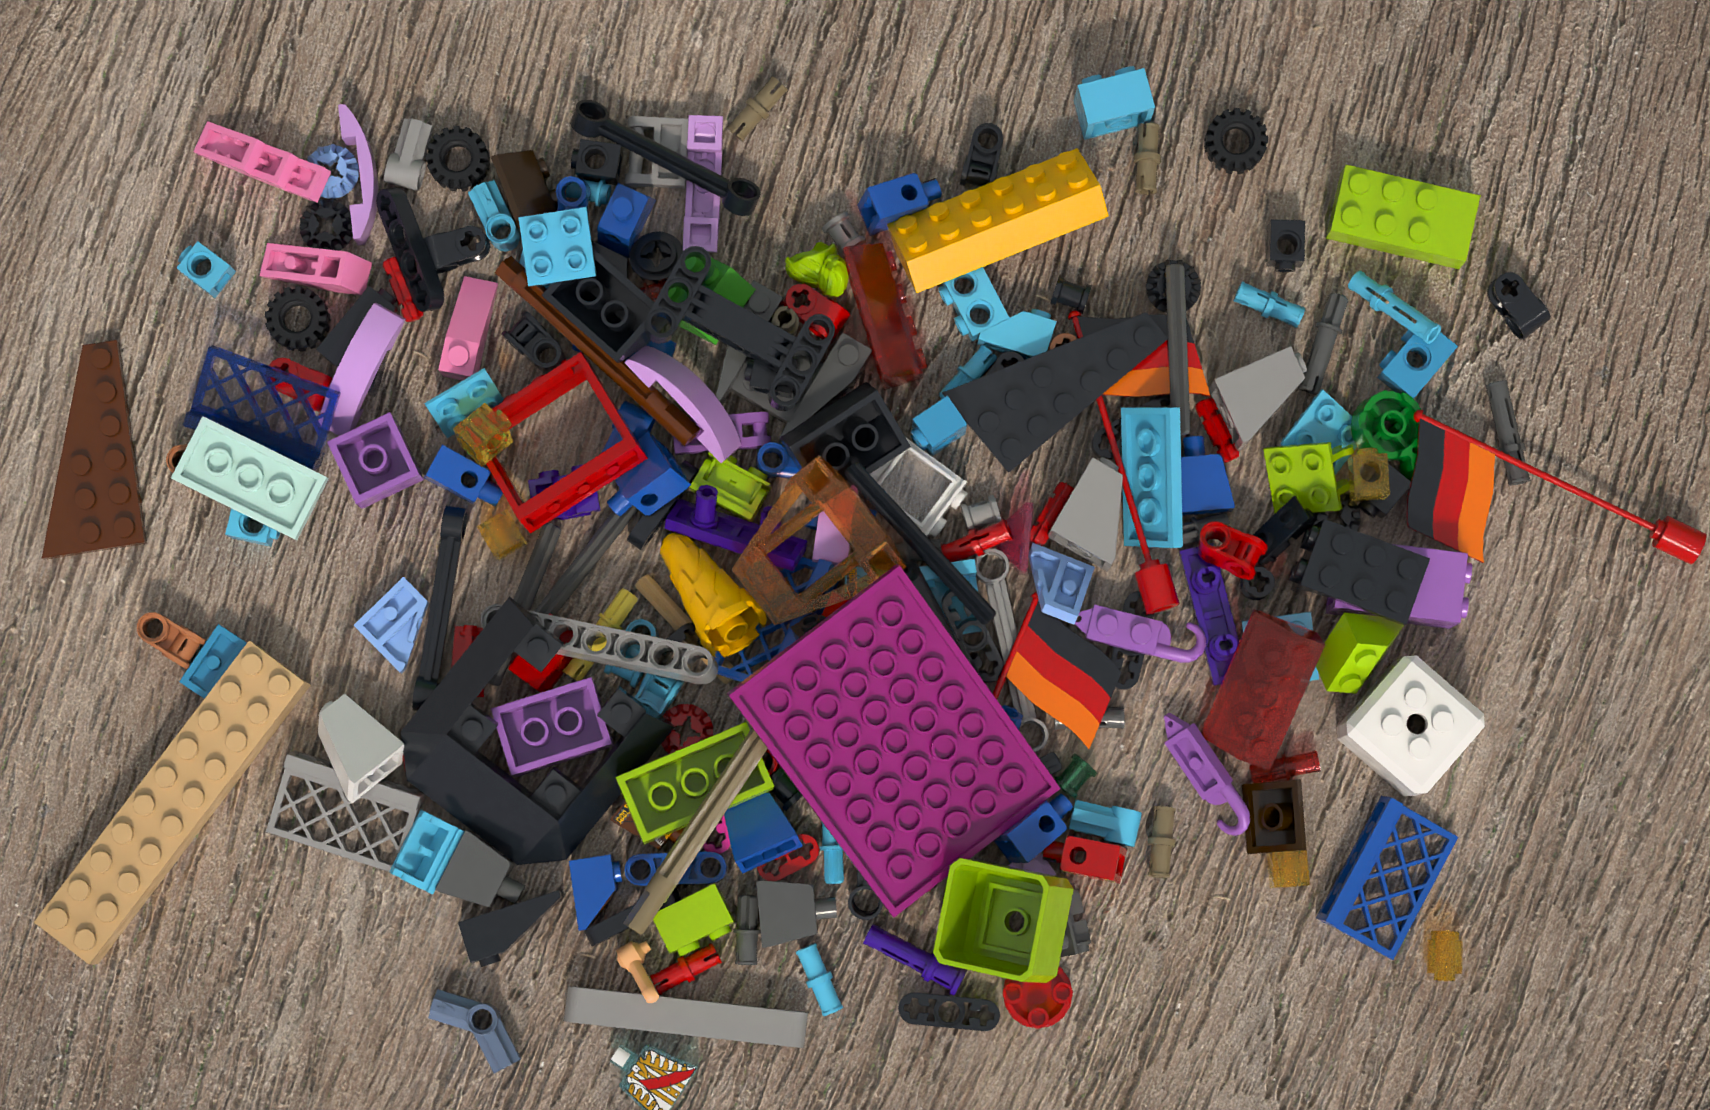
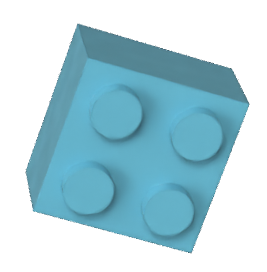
M1129 66L1115 71V76L1102 79L1101 75H1093L1084 78L1081 81L1082 84L1077 85L1074 105L1084 140L1137 127L1140 123H1150L1155 110V104L1145 68L1135 70L1134 66Z

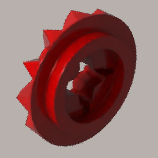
M678 704L667 710L663 715L675 727L683 726L685 721L687 722L688 717H691V729L700 734V737L695 735L694 737L688 736L683 746H680L681 736L676 730H672L661 744L668 754L713 736L712 721L708 714L698 706Z

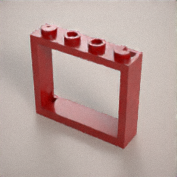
M582 352L569 360H563L558 367L545 375L536 377L530 385L517 393L508 395L503 399L502 403L488 412L479 414L477 419L464 426L516 517L530 534L648 459L595 370ZM587 380L623 440L524 502L489 442Z

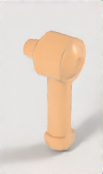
M630 941L616 950L617 961L622 968L631 972L647 1003H654L658 1000L659 994L642 965L651 947L647 941L642 943Z

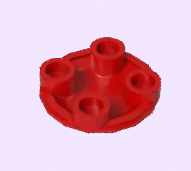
M1058 967L1057 976L1047 983L1020 982L1006 978L1003 988L1005 1008L1012 1018L1026 1027L1036 1029L1049 1027L1060 1021L1070 1008L1073 996L1070 979L1061 967Z

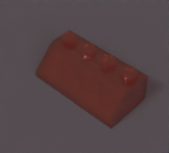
M883 243L843 248V260L846 262L849 282L870 349H872V356L883 391L923 379L922 369L927 368V362L922 348L916 349L912 339L913 336L917 335L912 315L906 317L902 304L907 303L902 283L895 284L892 272L897 270L892 251L885 252Z
M1253 609L1201 730L1203 737L1233 757L1270 771L1324 649L1325 644L1318 632Z

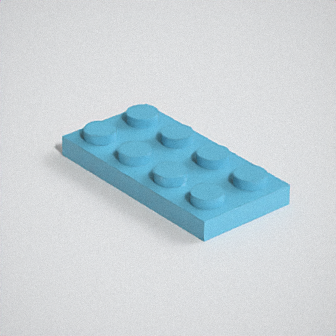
M1180 407L1121 408L1122 463L1148 547L1181 548L1183 547ZM1123 490L1124 546L1141 547Z

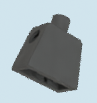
M465 830L435 890L492 908L498 896L517 904L526 885L508 877L514 866L512 861L474 833Z
M756 881L762 948L818 934L817 920L837 918L836 898L815 899L814 886L812 884Z

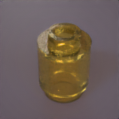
M1431 931V939L1427 940V973L1434 974V981H1455V975H1462L1463 941L1459 940V932Z

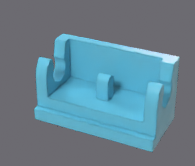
M420 809L389 873L428 893L434 894L465 831Z

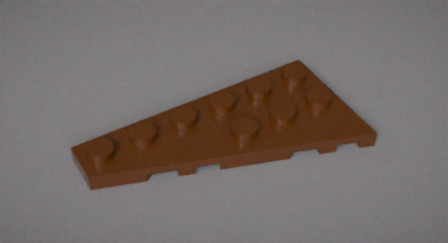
M117 340L82 345L42 553V559L44 560L147 544L120 343Z

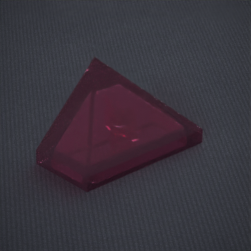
M1026 502L1006 520L1012 531L1013 540L995 546L1007 556L1010 565L1019 575H1026L1028 568L1033 503Z

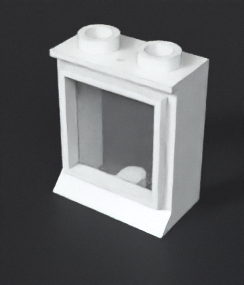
M907 439L911 446L909 449L873 471L870 475L927 537L931 534L936 538L947 523L943 516L950 507L956 510L966 498L968 493L963 489L966 487L967 481L960 478Z

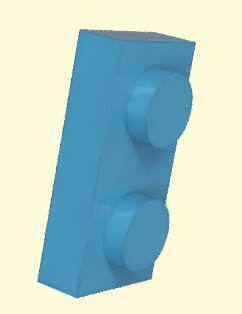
M218 624L179 682L205 699L247 642Z

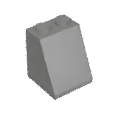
M1291 346L1214 379L1210 385V396L1218 408V414H1221L1232 437L1230 441L1232 444L1235 443L1234 446L1237 451L1242 450L1305 379L1303 374L1307 372L1305 362L1299 352L1294 354Z
M1101 457L1099 461L1095 458L1091 459L1052 526L1048 537L1050 540L1107 572L1114 562L1116 555L1123 475L1117 472L1119 466Z

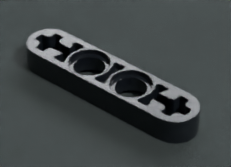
M399 187L382 189L377 194L376 199L378 213L413 303L421 312L438 310L444 303L443 287L407 195Z

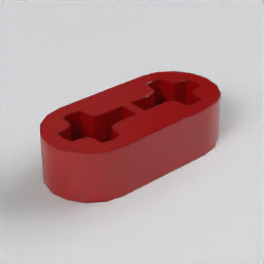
M798 835L799 839L803 840L805 844H813L814 848L809 851L811 857L805 860L803 856H798L791 860L788 854L792 852H789L774 859L778 860L785 856L788 861L779 867L780 874L774 876L771 872L765 873L763 867L767 865L765 863L757 867L759 875L767 881L776 882L812 864L819 855L818 842L810 835Z

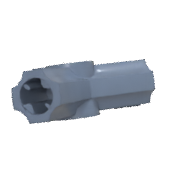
M437 989L430 1008L429 1019L472 1032L493 1073L521 1060L501 1020L500 1011L494 1005ZM481 1009L489 1011L492 1015V1024L488 1029H481L475 1023V1015Z

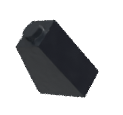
M368 286L316 350L338 368L352 338L372 305L378 303L400 315V312L394 306L397 300L383 288L376 292ZM390 350L386 352L369 388L368 393L373 398L379 391Z

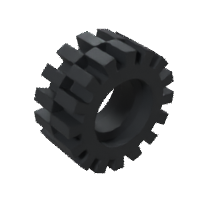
M1234 108L1233 111L1229 112V109H1227L1220 116L1217 115L1209 125L1204 139L1205 153L1208 152L1209 154L1208 160L1211 163L1214 161L1217 164L1215 168L1218 170L1223 168L1227 170L1226 173L1232 174L1233 171L1242 174L1247 169L1249 171L1253 169L1262 159L1268 143V135L1266 136L1267 128L1265 124L1261 125V118L1258 115L1256 117L1251 115L1252 111L1246 109L1245 112H1241L1240 108ZM1239 129L1245 132L1249 138V147L1242 153L1228 151L1223 144V136L1227 131Z
M453 126L454 129L449 130L446 127L442 129V134L438 135L436 133L433 136L434 141L432 143H428V153H426L427 167L435 181L443 188L448 187L450 191L457 192V189H461L462 192L468 191L467 187L479 185L478 181L485 179L486 169L489 170L490 167L489 152L481 137L477 133H473L470 128L465 127V129H461L460 126ZM464 147L470 152L471 161L467 168L461 171H453L446 166L445 156L450 149Z
M295 286V289L286 287L284 288L285 292L274 294L276 297L274 301L269 300L267 304L269 310L265 311V318L267 319L265 324L270 335L282 347L284 346L292 351L298 349L301 352L306 351L305 348L307 347L315 348L317 346L315 343L319 340L322 342L325 339L324 333L325 331L329 332L330 326L328 321H331L326 304L317 294L308 288L307 290L303 289L302 286ZM296 306L305 307L311 316L309 325L302 331H291L285 324L286 313Z

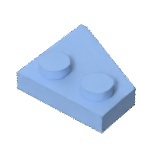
M1032 543L1028 557L1041 612L1074 625L1095 567Z
M402 577L354 626L402 674L406 670L429 602L405 577Z

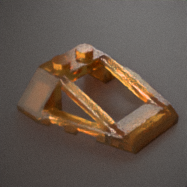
M819 455L791 477L784 491L770 509L764 522L732 568V571L761 606L773 624L777 625L853 598L896 564L900 565L902 569L906 568L907 565L889 534L857 493ZM804 493L811 503L771 533L799 496ZM824 511L854 549V552L798 595L767 554ZM859 565L867 573V575L822 595Z

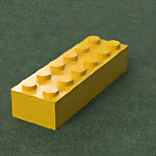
M1076 148L1060 153L1058 156L1039 164L1030 165L1026 169L1009 176L1000 177L989 184L965 191L961 195L946 201L935 203L911 215L902 216L898 220L888 223L887 227L897 257L916 293H919L1109 217L1100 183L1079 149Z

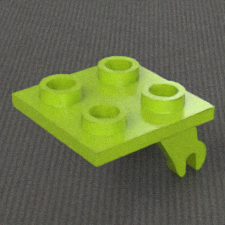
M1331 442L1265 447L1263 449L1274 513L1281 509L1293 496L1297 497L1304 509L1308 508L1313 513L1340 511L1342 509L1340 495L1360 486L1359 478H1353L1351 481L1345 478L1336 482L1333 462L1353 454L1354 449L1351 444L1345 448H1342V445L1331 448Z

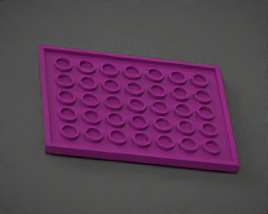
M898 564L727 693L892 917L897 916L946 878L952 863L959 858H972L1061 789Z

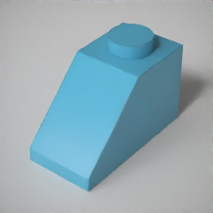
M1032 309L1031 313L1022 311L980 332L977 345H984L1001 353L1016 352L1025 360L1048 350L1057 321L1050 319L1051 314L1038 309Z

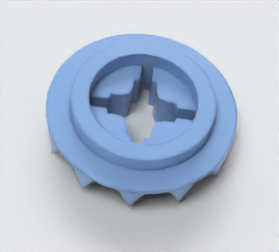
M335 144L323 147L318 146L317 150L307 157L308 162L317 165L326 164L332 166L334 162H337L336 169L343 177L341 179L338 176L331 175L320 197L327 199L340 198L348 194L355 187L359 177V166L354 155L346 147Z

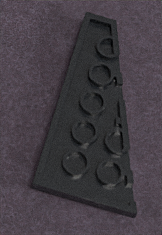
M1144 312L942 392L944 397L948 395L969 427L1009 473L1162 345L1168 337L1148 313Z

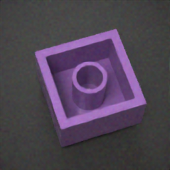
M391 412L327 441L356 505L361 509L424 480L400 426Z

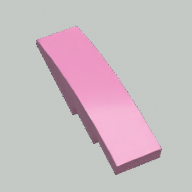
M208 121L193 151L197 155L316 203H318L331 174V171L325 167L300 159L292 153L267 145L251 136Z

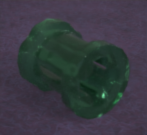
M1074 753L1071 756L1072 762L1059 776H1054L1053 778L1061 790L1075 800L1078 797V790L1090 777H1095L1098 773L1086 761Z

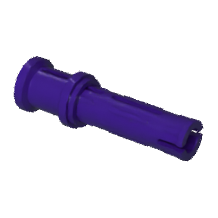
M872 924L863 942L864 945L876 949L921 973L924 981L929 982L932 980L949 989L950 994L955 996L967 972V969L940 964L933 953L930 954L875 924Z

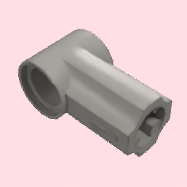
M404 118L395 152L390 154L386 164L384 182L419 191L426 170V162L424 160L434 129L432 125L420 120Z

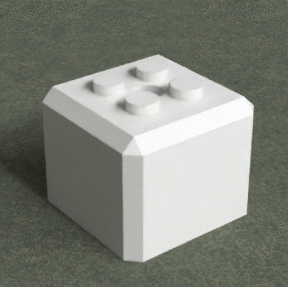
M1417 655L1403 656L1392 662L1338 724L1337 739L1403 797L1417 796L1429 792L1485 727L1484 713ZM1418 714L1425 720V729L1421 734H1413L1408 730L1406 723L1410 715Z

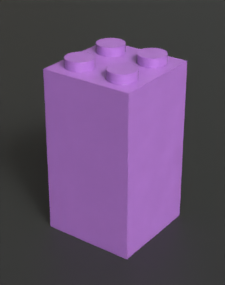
M1393 544L1430 558L1407 624L1450 629L1461 623V618H1466L1469 606L1468 597H1463L1465 583L1469 584L1472 576V563L1467 562L1468 553ZM1327 597L1325 614L1342 616L1345 612L1377 616Z

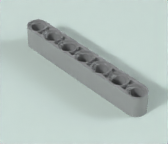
M493 604L483 611L480 620L482 628L487 625L502 605ZM529 611L537 618L536 621L558 638L567 630L573 631L571 641L563 644L556 653L558 655L695 684H708L718 674L717 661L706 648ZM600 637L607 639V643L602 650L592 651V644L596 639ZM633 644L640 645V652L636 657H625V652L629 646ZM664 652H674V658L670 664L665 666L659 665V658ZM701 658L708 659V665L704 671L699 673L692 671V666L696 660Z
M568 986L563 1021L804 1048L808 1013L659 996L656 1002L647 1003L644 996L639 993Z

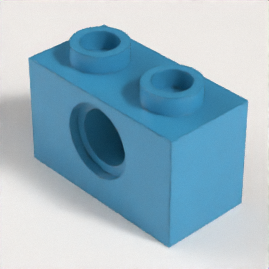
M1408 330L1401 338L1405 345L1400 351L1396 353L1391 350L1380 362L1379 366L1384 370L1377 378L1394 392L1407 393L1414 399L1458 347L1441 332L1432 343L1427 344L1422 338ZM1407 353H1418L1423 360L1422 367L1415 368L1409 365L1406 359Z
M947 395L913 418L912 435L910 437L915 445L923 451L927 450L930 456H934L965 435L967 423Z

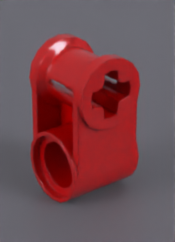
M806 284L793 285L787 291L784 299V306H787L789 310L792 308L798 316L799 322L803 325L809 317L815 314L829 317L835 326V333L830 343L834 341L851 316L838 303L824 297ZM801 294H804L807 297L805 303L808 307L801 305L799 308L794 307L795 299L792 296L799 297ZM820 325L809 327V330L822 340L827 337L824 327Z
M284 357L273 360L267 368V378L275 390L293 398L310 409L321 412L325 397L333 380L332 377ZM288 369L292 376L291 379L284 378L280 383L276 374L278 372L284 373Z
M1214 521L1205 524L1201 529L1198 544V553L1201 559L1227 570L1239 578L1246 580L1254 578L1256 574L1254 568L1260 556L1265 555L1267 552V544L1254 535L1243 533L1222 522ZM1216 539L1222 542V545L1211 546L1206 541Z

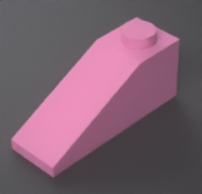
M267 243L259 276L337 293L362 295L367 288L372 262L346 251Z
M464 276L446 333L438 368L443 377L463 381L480 370L498 283Z

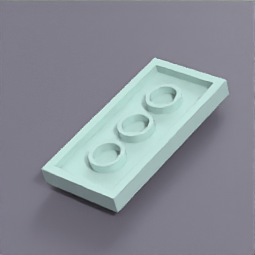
M202 416L171 476V479L296 541L329 479Z

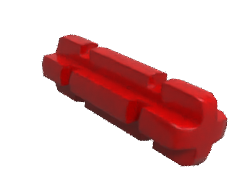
M396 257L385 260L383 268L386 275L391 276L389 283L398 305L403 306L401 309L403 318L406 319V322L417 321L423 317L424 313L419 311L414 305Z
M1205 398L1196 403V412L1199 418L1203 417L1204 419L1202 424L1213 447L1217 446L1218 448L1216 453L1221 454L1223 463L1235 460L1239 457V451L1236 450L1235 443L1231 444L1230 442L1232 437L1221 414L1217 415L1216 413L1218 408L1213 398Z
M1065 482L1057 484L1053 491L1055 496L1053 498L1049 497L1036 519L1038 524L1036 526L1032 525L1027 534V538L1031 542L1041 546L1045 545L1049 538V530H1051L1074 490L1072 486Z

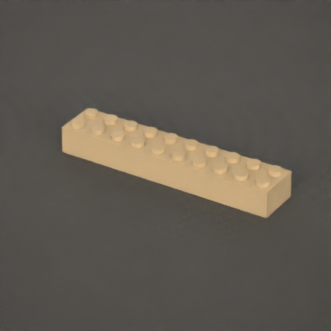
M249 640L34 923L89 965L99 964L311 684L259 645Z

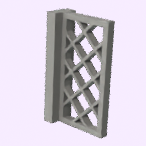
M296 750L288 753L283 766L285 770L266 832L389 872L393 864L381 860L374 847L391 839L397 850V857L418 815L419 808L423 804L425 794L420 790L382 779L359 798L370 800L377 814L360 821L351 802L347 800L330 761ZM292 775L304 779L311 792L295 800L288 788ZM313 782L318 783V784H321V785H324V786H322V787L316 789V787H315V785H314ZM328 787L338 790L344 802L329 811L319 795V792ZM286 796V798L289 801V804L283 806L284 799ZM313 796L322 814L306 822L297 803ZM379 803L389 807L382 811ZM346 806L355 825L339 833L330 814ZM292 807L301 825L292 830L278 827L277 822L280 812ZM393 809L409 813L405 827L396 832H393L385 816L386 813ZM379 817L388 836L372 843L363 825ZM322 818H325L334 835L325 841L315 839L309 828V825ZM358 828L367 847L355 852L347 848L341 836ZM303 829L306 835L297 833V831ZM403 833L401 842L399 843L396 836ZM336 839L339 846L330 844L329 842ZM369 850L372 857L364 855L362 853Z

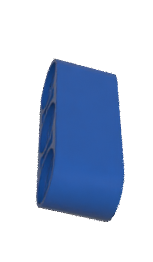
M699 852L677 885L718 883L727 874V863L716 852ZM668 853L633 855L625 864V876L634 885L647 886ZM707 858H716L720 862L721 870L716 877L708 878L702 873V863ZM639 860L647 861L651 868L650 875L644 880H637L632 874V866Z

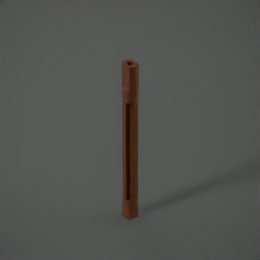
M510 256L501 262L495 274L632 397L683 446H686L698 435L701 429L653 385L648 388L625 364V360L620 363L613 360L541 296L547 288L542 285L528 286L526 269L518 261Z

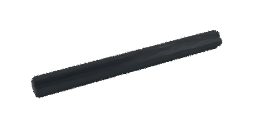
M854 462L850 465L844 474L976 619L983 625L990 622L995 617L996 611L859 462Z

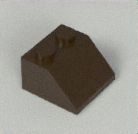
M533 150L491 156L519 230L518 217L557 211L558 199L556 189L548 190L545 178L550 177V173L543 157L536 159Z

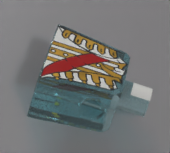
M648 1043L645 1044L639 1055L621 1044L610 1060L612 1064L626 1072L619 1087L643 1110H671L699 1068L698 1065Z

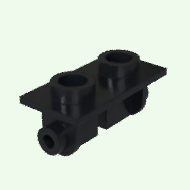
M1293 496L1253 534L1263 540L1268 546L1265 555H1261L1258 560L1260 566L1263 563L1267 565L1270 561L1274 563L1277 560L1276 558L1291 545L1289 542L1291 537L1295 540L1298 539L1307 528H1311L1314 525L1315 514L1308 508L1304 509L1296 496Z

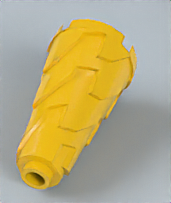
M678 533L667 535L661 543L660 554L670 572L669 577L681 596L684 608L695 625V632L700 639L701 645L713 657H716L715 651H719L723 657H727L743 650L760 635L755 629L760 622L763 628L765 627L766 613L745 588H741L723 568L720 569L703 548L700 549L688 536Z

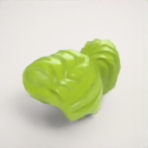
M818 242L811 251L785 258V269L790 278L811 288L819 287L823 295L839 297L847 288L849 276L846 262L837 255L835 243H831L828 246L823 242Z

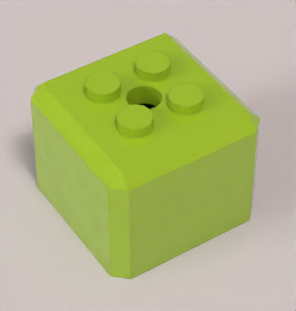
M959 858L950 865L933 954L940 964L1020 982L1047 983L1057 976L1074 889L1067 878L986 861ZM1015 912L1021 913L1024 917V926L1018 932L1013 931L1009 925V919Z

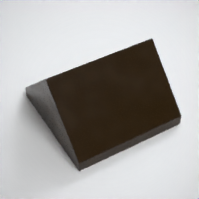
M1301 779L1243 784V801L1250 813V824L1245 831L1247 854L1307 850Z

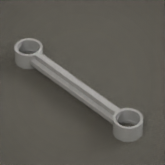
M992 548L985 550L986 554L977 556L975 560L976 577L985 584L989 604L996 611L993 621L1002 661L1005 665L1018 633L1005 581L1009 571V560L1002 551ZM985 555H995L1002 560L1004 571L999 577L987 579L981 575L979 564ZM1007 679L1013 708L1023 715L1021 726L1026 723H1032L1037 725L1043 733L1042 742L1033 749L1036 753L1047 743V727L1041 720L1037 719L1034 704Z

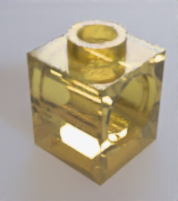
M486 403L453 428L461 447L481 467L514 442L509 428L512 426L509 419L501 410L494 412Z
M1377 448L1358 449L1357 455H1352L1348 459L1350 501L1385 500L1390 495L1387 453H1378ZM1365 465L1373 467L1377 472V480L1374 482L1365 481L1360 475V468Z
M507 509L477 526L489 549L498 561L528 544L513 516Z
M1307 850L1267 853L1270 888L1310 885Z

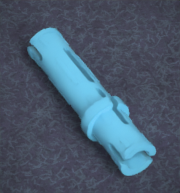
M1358 271L1349 281L1348 288L1370 302L1372 309L1384 312L1400 325L1422 338L1427 344L1432 343L1438 337L1441 326L1393 294L1391 287L1385 284L1380 285L1362 271ZM1375 291L1389 301V304L1373 295L1372 292ZM1399 311H1404L1409 316L1417 320V322L1413 323L1411 320H1409L1401 313H1399Z

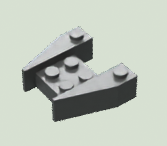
M753 280L751 285L756 290L743 308L772 323L775 311L784 306L783 297ZM842 332L824 363L819 362L797 404L788 411H779L770 405L768 394L750 391V381L744 380L748 360L754 361V359L727 345L716 397L723 406L732 392L764 412H768L769 415L786 424L780 435L781 437L840 399L848 388H853L872 358V349ZM796 355L792 358L798 361L797 370L806 371L810 368V361L806 356ZM792 393L791 399L777 396V398L781 401H790L793 399L794 394Z

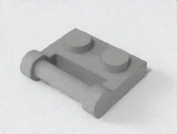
M645 116L628 117V128L644 135L646 130H654L653 141L688 158V119ZM630 151L629 170L625 174L624 179L625 186L634 188L661 187L686 189V179L653 162L652 173L642 174L643 157Z

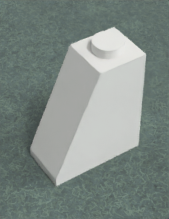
M343 694L334 702L329 701L320 710L318 735L347 800L354 803L402 764L404 743L346 694Z

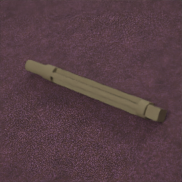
M751 728L623 922L624 925L636 933L643 935L766 752L767 747L753 728Z

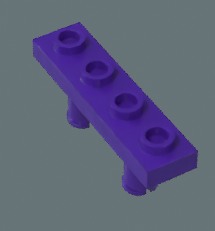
M702 485L698 488L696 503L679 499L666 517L665 529L791 571H794L806 552L807 540L780 532L782 511L779 508L773 506L765 507L763 512L761 511L760 525L716 511L718 490L710 485Z
M1198 546L1179 551L1196 622L1206 637L1204 653L1213 686L1247 678L1248 674L1220 567L1202 560L1198 553Z

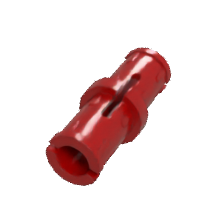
M1002 519L1000 522L977 531L975 528L969 530V535L941 545V550L950 562L961 561L975 554L982 556L986 554L985 550L1013 540V535L1007 521Z
M713 943L686 958L680 956L677 958L678 962L655 974H651L650 978L654 985L664 979H668L656 985L659 995L686 980L690 983L695 980L694 976L717 964H721L722 961L718 953L706 960L704 959L716 953Z

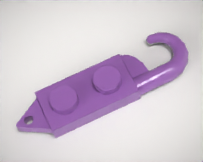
M1095 604L1092 609L1079 612L1078 616L1081 617V621L1075 622V625L1086 635V640L1180 663H1190L1197 660L1203 654L1206 647V637L1203 630L1191 622H1188L1186 627L1194 632L1197 640L1195 646L1188 650L1170 646V630L1162 621Z
M1171 713L1166 714L1164 721L1168 740L1164 742L1202 800H1206L1213 805L1228 802L1238 818L1237 825L1229 826L1222 820H1218V827L1228 835L1236 836L1243 834L1250 824V813L1247 805L1232 785L1233 779L1195 723L1190 725Z

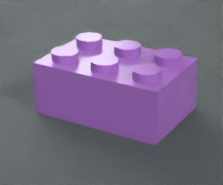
M592 677L491 708L493 718L498 722L496 728L511 776L516 778L615 745L609 725L597 716L598 711L603 706L595 680Z

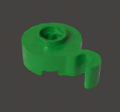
M1384 390L1361 401L1353 412L1351 420L1352 438L1358 449L1370 459L1379 462L1399 461L1401 474L1411 481L1417 459L1419 422L1417 423L1414 420L1413 415L1415 411L1421 408L1411 396L1404 392L1397 393ZM1387 420L1391 424V426L1388 429L1389 432L1386 430L1384 426V422Z

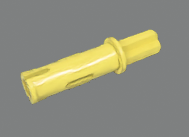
M620 589L604 614L599 613L600 619L596 625L622 630L623 628L620 625L632 610L638 598L628 590ZM605 637L596 639L592 644V651L602 650L607 643V639ZM572 658L566 668L563 669V672L576 681L583 680L595 662Z

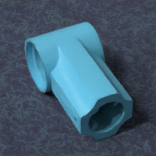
M495 180L474 186L468 192V195L483 224L487 237L499 251L507 252L513 250L520 242V230L515 224ZM508 226L511 228L508 237L504 239L495 238V233L500 227Z
M1075 800L1068 829L1104 837L1105 841L1135 847L1142 817L1141 812L1117 806L1109 808Z

